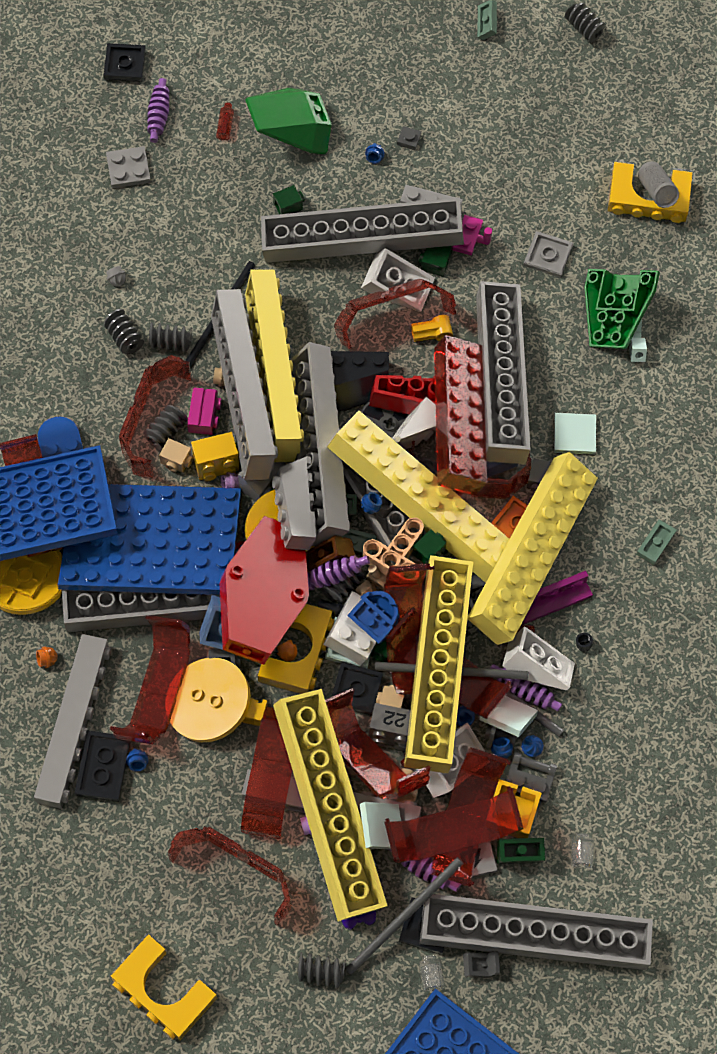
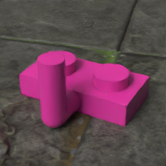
M464 215L462 220L464 245H454L453 251L472 256L476 242L485 245L490 244L492 229L487 227L484 230V236L479 235L483 220Z

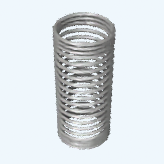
M652 161L643 164L638 171V178L659 207L668 208L673 206L679 198L677 187L657 162Z

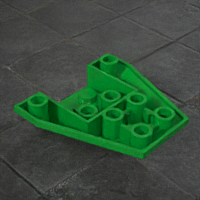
M285 88L245 99L257 132L309 153L325 155L328 152L332 124L320 93Z
M588 269L584 289L590 347L627 349L656 292L659 271L640 270L639 275L612 274L606 269Z

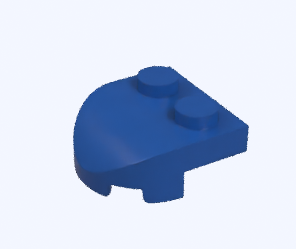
M66 417L50 418L39 428L38 442L42 458L83 449L76 424Z
M383 591L367 592L360 597L359 603L347 616L381 645L398 625L400 618L399 608L396 601L388 593Z

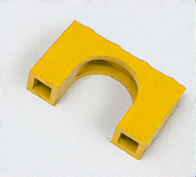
M614 162L608 203L609 212L616 215L623 213L631 214L634 217L646 216L654 220L668 219L675 223L686 222L689 211L692 172L672 171L671 180L679 191V198L673 206L662 208L654 201L641 198L634 191L632 186L634 164Z
M306 604L291 628L301 630L309 636L312 642L310 653L304 659L297 662H285L269 657L265 665L261 664L258 682L299 694L314 690L317 678L314 677L315 671H320L323 658H320L322 650L326 651L327 646L323 644L328 631H331L334 623L332 611Z
M148 934L111 975L114 981L112 986L121 994L124 991L131 996L129 1001L136 1008L140 1009L142 1006L148 1011L146 1016L154 1024L160 1022L165 1027L163 1031L172 1040L175 1037L181 1040L216 1001L217 995L201 980H198L188 993L174 1004L161 1005L152 1001L146 994L145 982L151 970L167 953Z

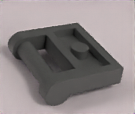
M515 752L507 782L518 785L516 794L519 795L522 787L541 792L540 801L546 803L557 765L553 763L548 765L523 757L521 753ZM518 764L548 773L547 778L517 770Z

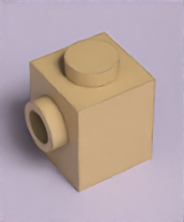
M169 438L159 454L160 463L172 472L179 471L183 473L185 468H189L193 461L190 447Z
M396 685L384 686L383 692H378L376 703L402 708L405 690Z

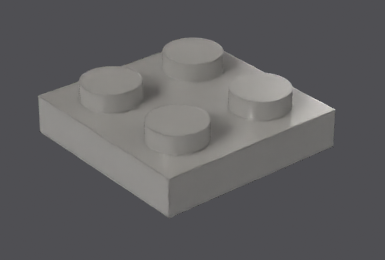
M145 146L106 152L112 188L151 183Z

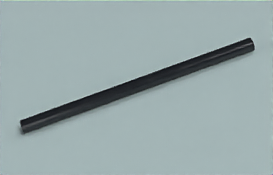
M249 261L231 289H241L250 275V271L255 267L253 262ZM212 319L181 366L180 373L187 374L214 331Z

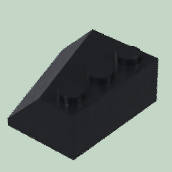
M331 351L338 412L351 410L354 407L366 405L370 402L376 375H389V352Z

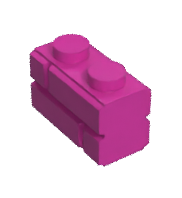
M193 388L187 424L189 433L213 435L214 428H218L219 416H216V410L221 409L222 399L218 398L217 390Z

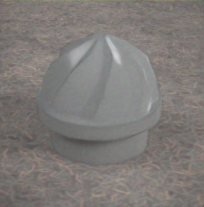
M121 266L111 268L106 272L108 276L106 279L112 286H122L125 282L126 272L122 270Z

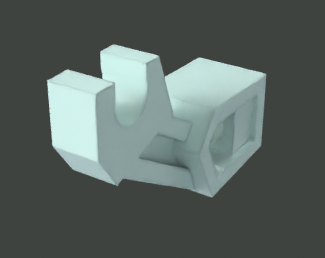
M642 319L630 341L629 353L631 362H646L645 338H641Z

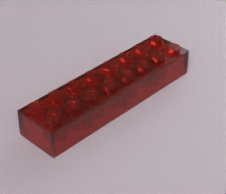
M444 335L434 348L438 486L476 495L487 483L482 345Z

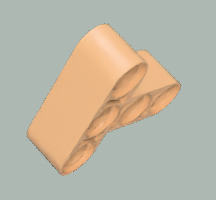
M418 518L408 519L388 547L375 539L366 541L363 546V557H369L370 564L368 565L374 564L381 573L404 587L414 586L418 580L419 569L408 558L413 552V546L423 537V522ZM416 528L419 531L417 533H412L409 531V529ZM403 544L406 545L407 548L399 549L397 546ZM369 550H375L378 553L375 555H370L367 552ZM387 561H393L396 564L394 566H388L385 563ZM405 572H411L414 575L412 577H406L403 574Z

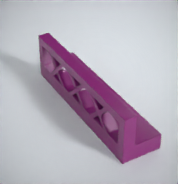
M583 571L541 588L521 626L591 598L593 594L587 584V572Z

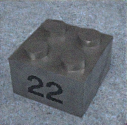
M375 703L369 728V741H372L377 746L388 744L393 745L397 750L406 751L410 710Z

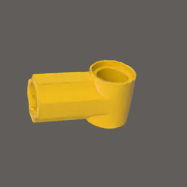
M438 315L431 321L411 324L414 342L429 339L441 341L444 338L449 340L453 337L450 319L447 315Z

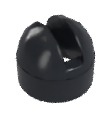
M588 633L578 634L576 637L577 648L583 652L589 651L593 646L592 636Z

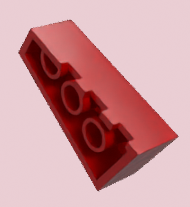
M376 375L369 406L410 414L427 397L446 412L441 420L449 423L455 407L459 376H452L451 378H442V376H433V378H422L421 376L403 378V376Z

